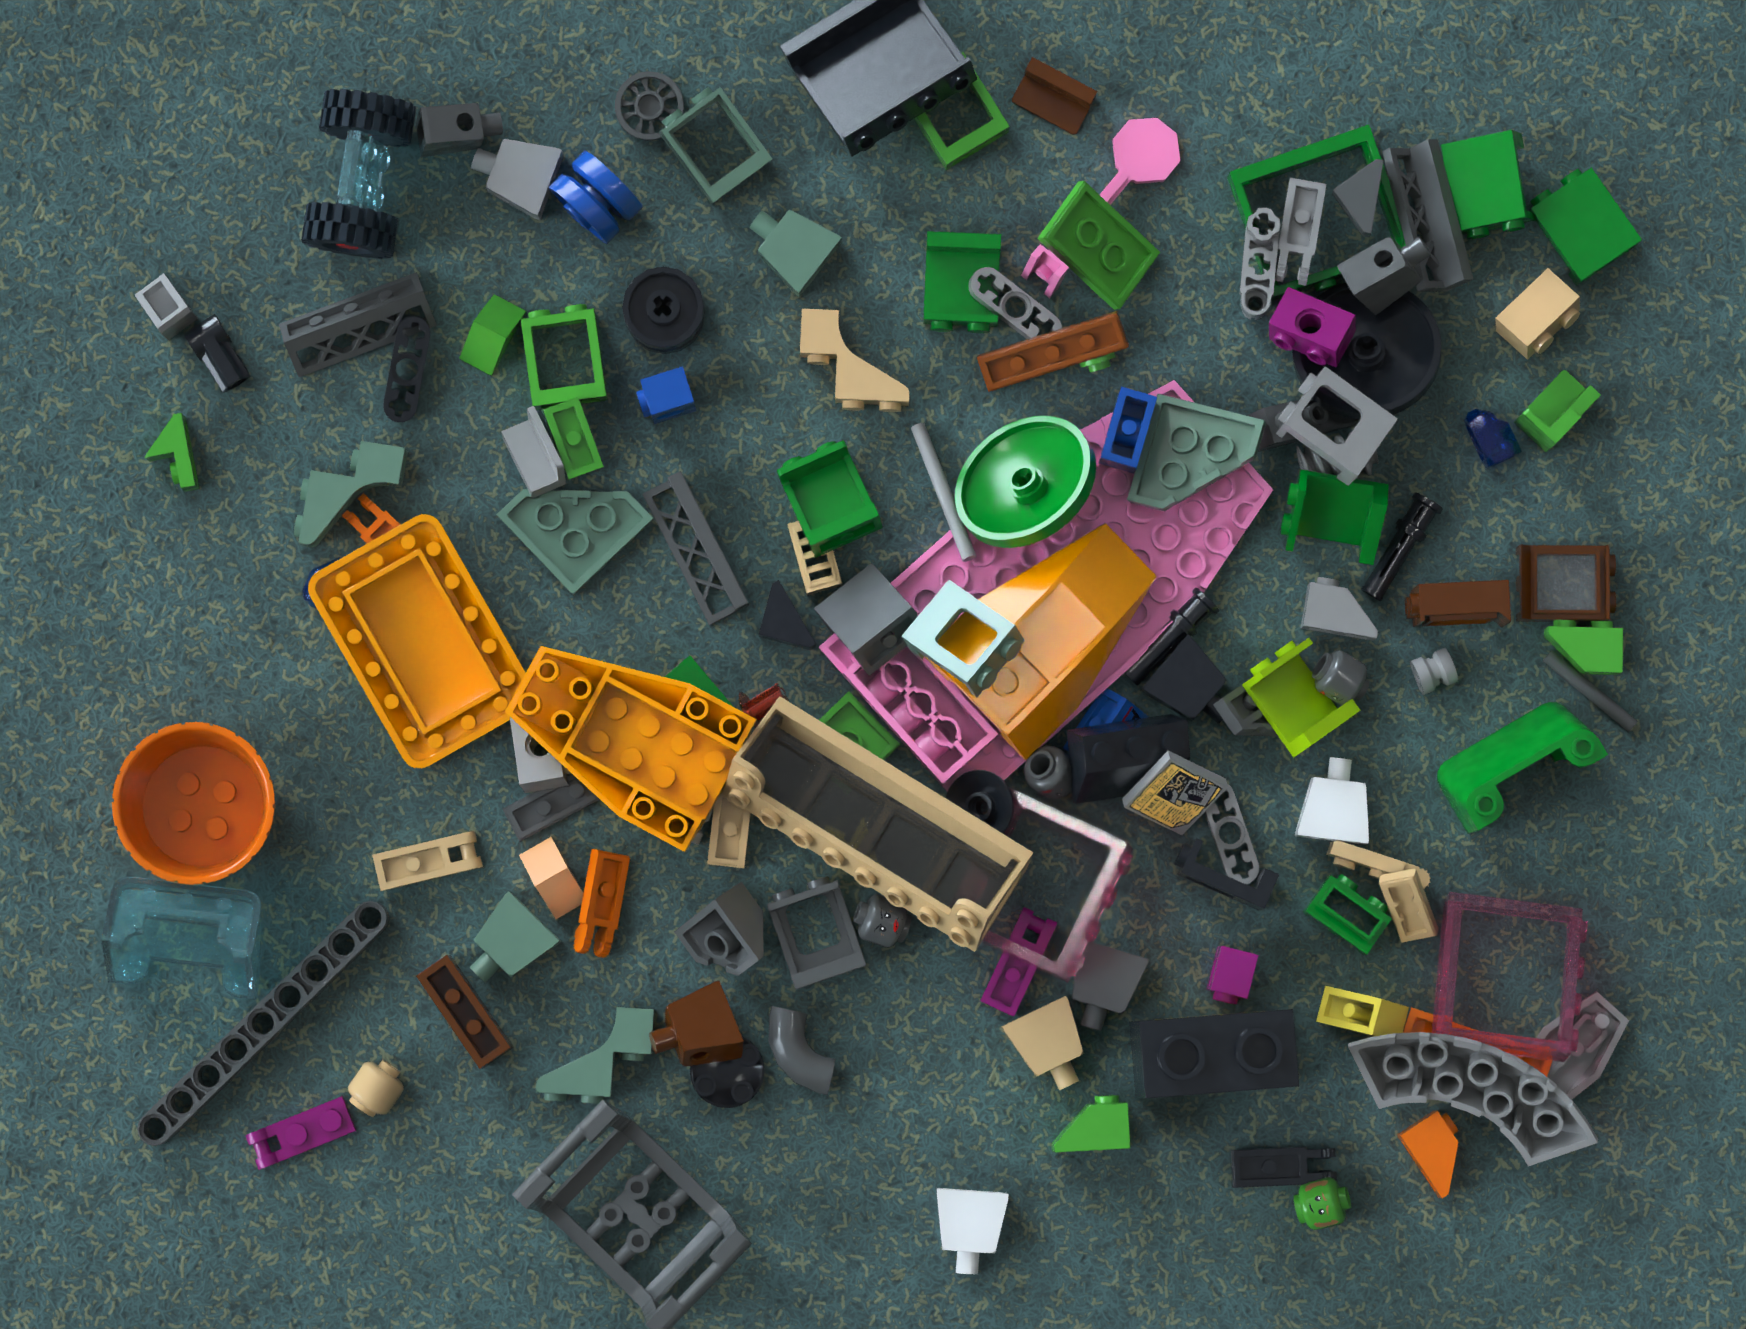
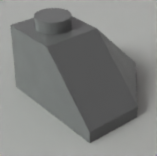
M742 882L717 897L674 931L696 962L707 966L714 963L726 967V972L737 976L764 957L763 910Z

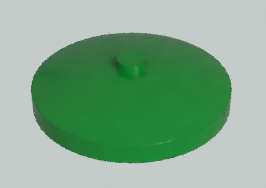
M1055 416L1027 417L1001 427L975 448L960 471L955 488V506L961 521L975 538L994 547H1022L1051 536L1073 519L1090 495L1096 476V458L1092 446L1074 424Z

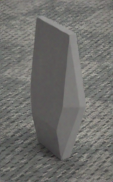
M1595 991L1545 1025L1530 1048L1554 1056L1547 1077L1557 1084L1572 1100L1600 1078L1629 1020Z

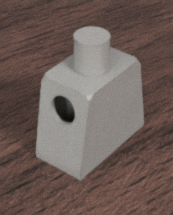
M503 139L498 154L478 148L474 155L471 169L490 175L486 184L488 193L540 221L551 193L549 186L556 179L564 154L561 149Z

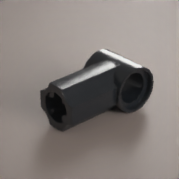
M215 314L183 333L200 361H204L223 393L234 389L251 377L239 355L236 354L231 346L232 340L221 326V322Z

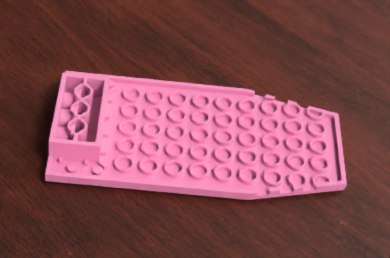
M1175 380L1148 393L1156 397L1157 394L1194 402ZM1112 412L1091 425L1080 429L1094 451L1096 476L1090 495L1083 507L1063 528L1039 542L1016 548H1000L985 544L975 538L966 528L976 553V558L967 562L962 561L951 530H949L894 579L891 584L912 606L917 615L924 610L948 580H951L979 599L1104 523L1157 576L1079 707L1040 746L1042 747L1140 659L1149 646L1173 622H1169L1171 620L1169 618L1170 612L1173 609L1178 611L1193 596L1192 591L1196 587L1203 593L1205 592L1273 491V488L1250 463L1166 511L1130 503L1127 498L1134 474L1098 464ZM835 633L818 647L947 792L951 784L966 772L986 770L995 773L1005 780L1027 761L999 734L1001 731L953 682L947 681L925 657L923 659L919 658L910 651L908 646L870 676L863 670L850 650Z

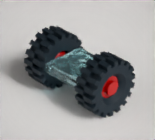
M330 89V91H325L319 129L321 132H326L327 135L346 139L336 204L329 202H312V204H307L301 237L303 244L323 251L365 258L388 259L393 257L399 220L393 215L378 212V209L382 207L384 201L382 181L384 173L389 168L388 145L406 147L411 144L416 106H413L414 104L405 102L402 99H394L392 96H382L374 92L366 93L361 90L350 91L348 89H340L339 91Z

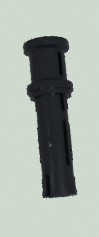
M1417 492L1413 494L1412 498L1414 501L1404 518L1398 519L1396 522L1397 526L1395 529L1398 530L1381 556L1367 582L1361 588L1363 592L1378 601H1382L1385 592L1400 571L1416 542L1421 543V541L1425 540L1427 536L1425 531L1434 516L1441 514L1443 510L1437 503Z
M1197 587L1192 591L1193 596L1178 611L1173 609L1170 612L1169 618L1171 620L1169 622H1173L1149 646L1140 659L1125 672L1126 676L1137 686L1187 635L1194 637L1197 634L1196 628L1211 614L1216 615L1219 612L1216 605Z

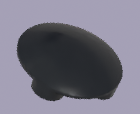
M742 1037L744 1040L742 1058L690 1066V1077L693 1087L703 1100L716 1107L733 1108L747 1103L757 1094L764 1079V1062L758 1048L748 1039Z

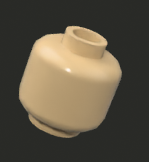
M383 1059L379 1065L374 1062H365L348 1085V1091L352 1096L349 1101L371 1117H374L376 1113L380 1115L387 1114L404 1090L402 1082L397 1078L400 1071Z

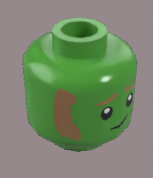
M1325 1177L1300 1186L1298 1194L1293 1196L1299 1222L1301 1224L1306 1223L1312 1230L1342 1224L1346 1217V1209L1352 1207L1347 1187H1340L1338 1182L1332 1177Z

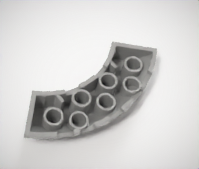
M1426 1032L1393 1033L1374 1036L1348 1044V1048L1379 1109L1405 1103H1426L1427 1099L1449 1102L1451 1107L1466 1111L1479 1118L1482 1115L1499 1126L1500 1132L1513 1143L1528 1166L1598 1143V1138L1586 1117L1557 1084L1538 1069L1494 1046L1468 1038Z

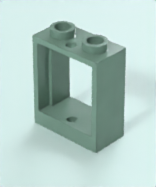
M707 87L691 99L695 106L684 114L680 109L674 111L661 121L665 128L659 132L710 204L717 201L773 159L721 87L714 92ZM716 102L754 155L711 186L673 133Z

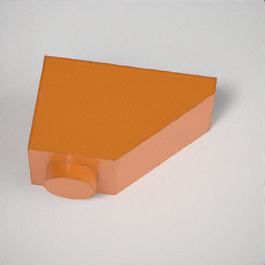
M1433 1110L1397 1134V1136L1438 1198L1443 1199L1449 1195L1459 1143L1454 1134L1458 1132V1129L1447 1113L1440 1115L1438 1111Z

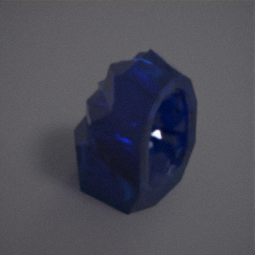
M1477 408L1467 413L1464 418L1466 429L1486 469L1513 458L1522 452L1508 422L1497 419L1490 411Z

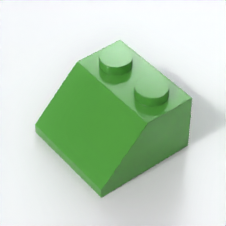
M1119 1095L1094 1096L1095 1103L1086 1104L1052 1142V1151L1072 1152L1129 1149L1128 1103L1119 1102Z

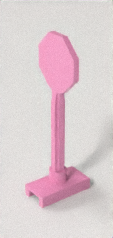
M1158 118L1128 120L1112 140L1115 167L1118 173L1100 193V196L1111 205L1130 182L1135 184L1164 182L1180 163L1177 133ZM1040 244L1031 254L1021 276L1027 280L1035 272L1049 284L1044 295L1050 299L1059 288L1069 267L1050 250H1047Z

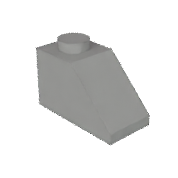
M1317 577V583L1310 582L1307 585L1301 629L1370 641L1377 639L1378 630L1348 588L1339 587V580Z

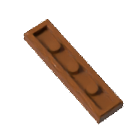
M1114 311L977 356V360L988 392L1129 348V343L1119 313Z

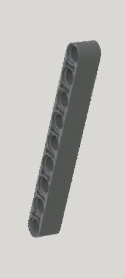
M373 901L363 902L357 906L140 1119L137 1127L140 1139L147 1145L156 1146L166 1144L177 1135L386 930L390 922L387 908L381 903ZM374 907L381 913V922L376 928L368 929L364 925L362 917L367 909ZM342 934H349L354 939V949L348 955H342L336 949V940ZM316 960L325 962L328 969L326 977L321 981H315L309 975V967ZM290 986L296 987L301 995L298 1005L292 1008L286 1006L282 999L284 990ZM264 1012L270 1014L274 1021L272 1030L267 1034L259 1032L255 1024L258 1015ZM235 1039H241L247 1047L246 1055L241 1060H235L229 1054V1045ZM208 1065L215 1066L220 1073L218 1083L212 1087L206 1085L202 1080V1071ZM182 1091L189 1093L193 1100L191 1109L186 1113L180 1112L175 1106V1098ZM154 1118L161 1119L166 1126L165 1134L160 1139L153 1138L148 1131V1125Z

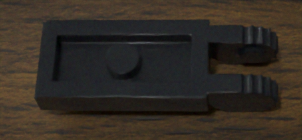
M1306 1147L1230 1150L1232 1188L1303 1185L1325 1177H1332L1337 1180V1173L1335 1171L1319 1170V1172H1307V1158L1330 1159L1331 1157H1336L1335 1148L1306 1149Z

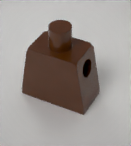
M715 981L670 1003L665 1011L666 1027L649 1032L654 1052L657 1054L675 1048L680 1063L683 1066L742 1058L744 1040L720 981Z

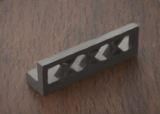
M1427 139L1411 148H1388L1382 151L1405 244L1407 245L1417 238L1416 230H1418L1423 235L1424 243L1431 253V256L1415 265L1416 270L1421 276L1420 283L1416 285L1417 291L1447 292L1474 280L1438 140ZM1398 159H1403L1406 175L1400 170ZM1407 195L1414 200L1415 210L1409 205ZM1425 265L1432 270L1434 281L1428 280Z
M416 272L280 323L279 327L283 342L297 375L302 377L395 342L397 326L401 322L405 311L421 305L425 314L423 319L427 321L430 328L437 326ZM381 320L390 323L386 332L375 335L367 332L373 322ZM412 322L410 328L403 329V334L408 336L421 332L419 330V323ZM346 333L355 336L350 346L340 348L332 345L336 336ZM309 346L320 349L317 358L301 363L297 351Z
M679 471L667 477L668 481L642 495L710 626L749 606L682 472ZM672 488L679 500L674 516L659 511L653 497ZM681 507L683 508L688 520L679 518ZM662 517L673 520L670 530ZM677 522L692 526L696 533L691 548L675 543L672 535ZM698 539L705 553L695 550ZM679 550L689 553L687 562H685ZM694 554L709 559L712 570L708 581L692 576L689 567ZM715 573L722 586L712 583ZM696 583L706 585L703 596ZM710 587L725 591L732 605L712 615L706 603Z

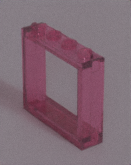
M1010 788L1014 801V813L1012 821L1004 833L1007 837L1010 838L1025 809L1112 849L1057 962L991 931L987 932L981 942L1068 983L1071 976H1075L1079 967L1082 968L1085 956L1082 953L1087 943H1093L1100 931L1101 922H1099L1104 908L1109 909L1115 901L1118 892L1115 886L1120 875L1125 876L1131 868L1129 864L1134 856L1131 854L1133 848L1128 842ZM972 861L949 908L952 909L956 901L962 898L978 903L992 872Z
M1449 892L1444 900L1432 1033L1472 1039L1494 1046L1514 1056L1565 1062L1570 1056L1571 1051L1576 1052L1579 1031L1573 1029L1574 1015L1578 1016L1580 1013L1582 994L1576 993L1577 979H1582L1585 965V958L1579 957L1580 943H1585L1588 928L1587 921H1582L1583 909ZM1462 910L1567 923L1558 1041L1452 1027Z

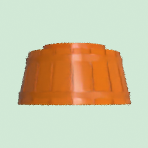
M185 722L183 725L181 723L170 725L158 730V733H152L143 739L135 747L134 751L130 752L119 770L121 772L119 775L117 774L114 784L112 815L114 824L118 828L116 831L120 841L127 852L130 851V856L147 871H152V874L161 879L171 882L177 881L180 884L194 885L215 882L228 877L243 868L256 856L270 833L275 812V793L272 779L264 761L246 740L218 725L213 724L211 726L209 723Z

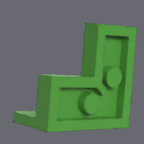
M1563 370L1514 423L1539 447L1547 452L1572 428L1601 394L1591 385L1585 389L1572 375Z

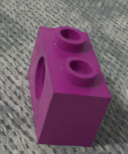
M1290 287L1286 289L1268 323L1269 340H1272L1276 346L1286 351L1293 349L1303 353L1316 364L1325 365L1327 363L1334 367H1337L1356 332L1355 314ZM1307 327H1315L1319 329L1317 332L1312 334H1308L1302 331Z
M1218 946L1206 990L1214 992L1212 999L1233 1005L1237 1004L1238 998L1248 999L1259 955L1226 946Z

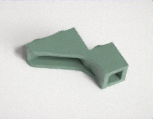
M361 441L360 449H354L351 457L350 471L355 472V477L311 470L309 479L304 478L301 485L300 500L305 501L303 515H297L295 520L294 537H299L298 543L303 547L309 548L318 546L351 503L364 491L381 486L402 488L408 451L403 447Z
M617 1007L615 1024L608 1040L599 1049L541 1076L536 1083V1092L544 1093V1100L566 1101L567 1094L582 1095L581 1103L599 1104L602 1099L604 1100V1097H612L615 1052H622V1060L644 1061V1054H653L649 1032L654 1031L655 1009Z

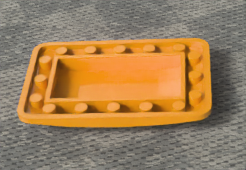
M427 514L415 516L319 570L311 577L308 591L313 603L401 757L409 766L421 769L428 767L510 720V716L505 713V710L526 672L443 526L435 517Z

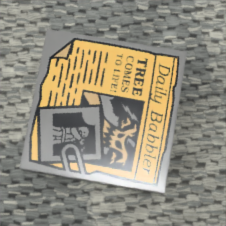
M1167 751L1122 800L1124 808L1183 835L1228 788L1226 778L1173 752Z

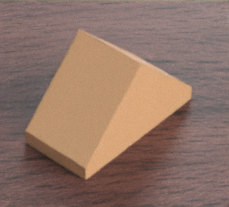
M552 837L519 855L534 886L555 919L581 906L583 891Z

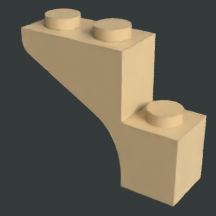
M802 309L800 357L807 358V363L813 365H828L830 359H837L835 403H842V409L854 411L864 410V404L879 405V411L901 412V406H909V390L904 384L859 358L846 347L839 329V310Z

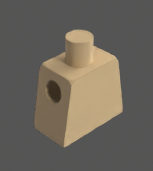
M1063 996L1001 1026L1006 1036L1036 1077L1050 1071L1059 1090L1079 1081L1070 1060L1084 1053L1067 996Z

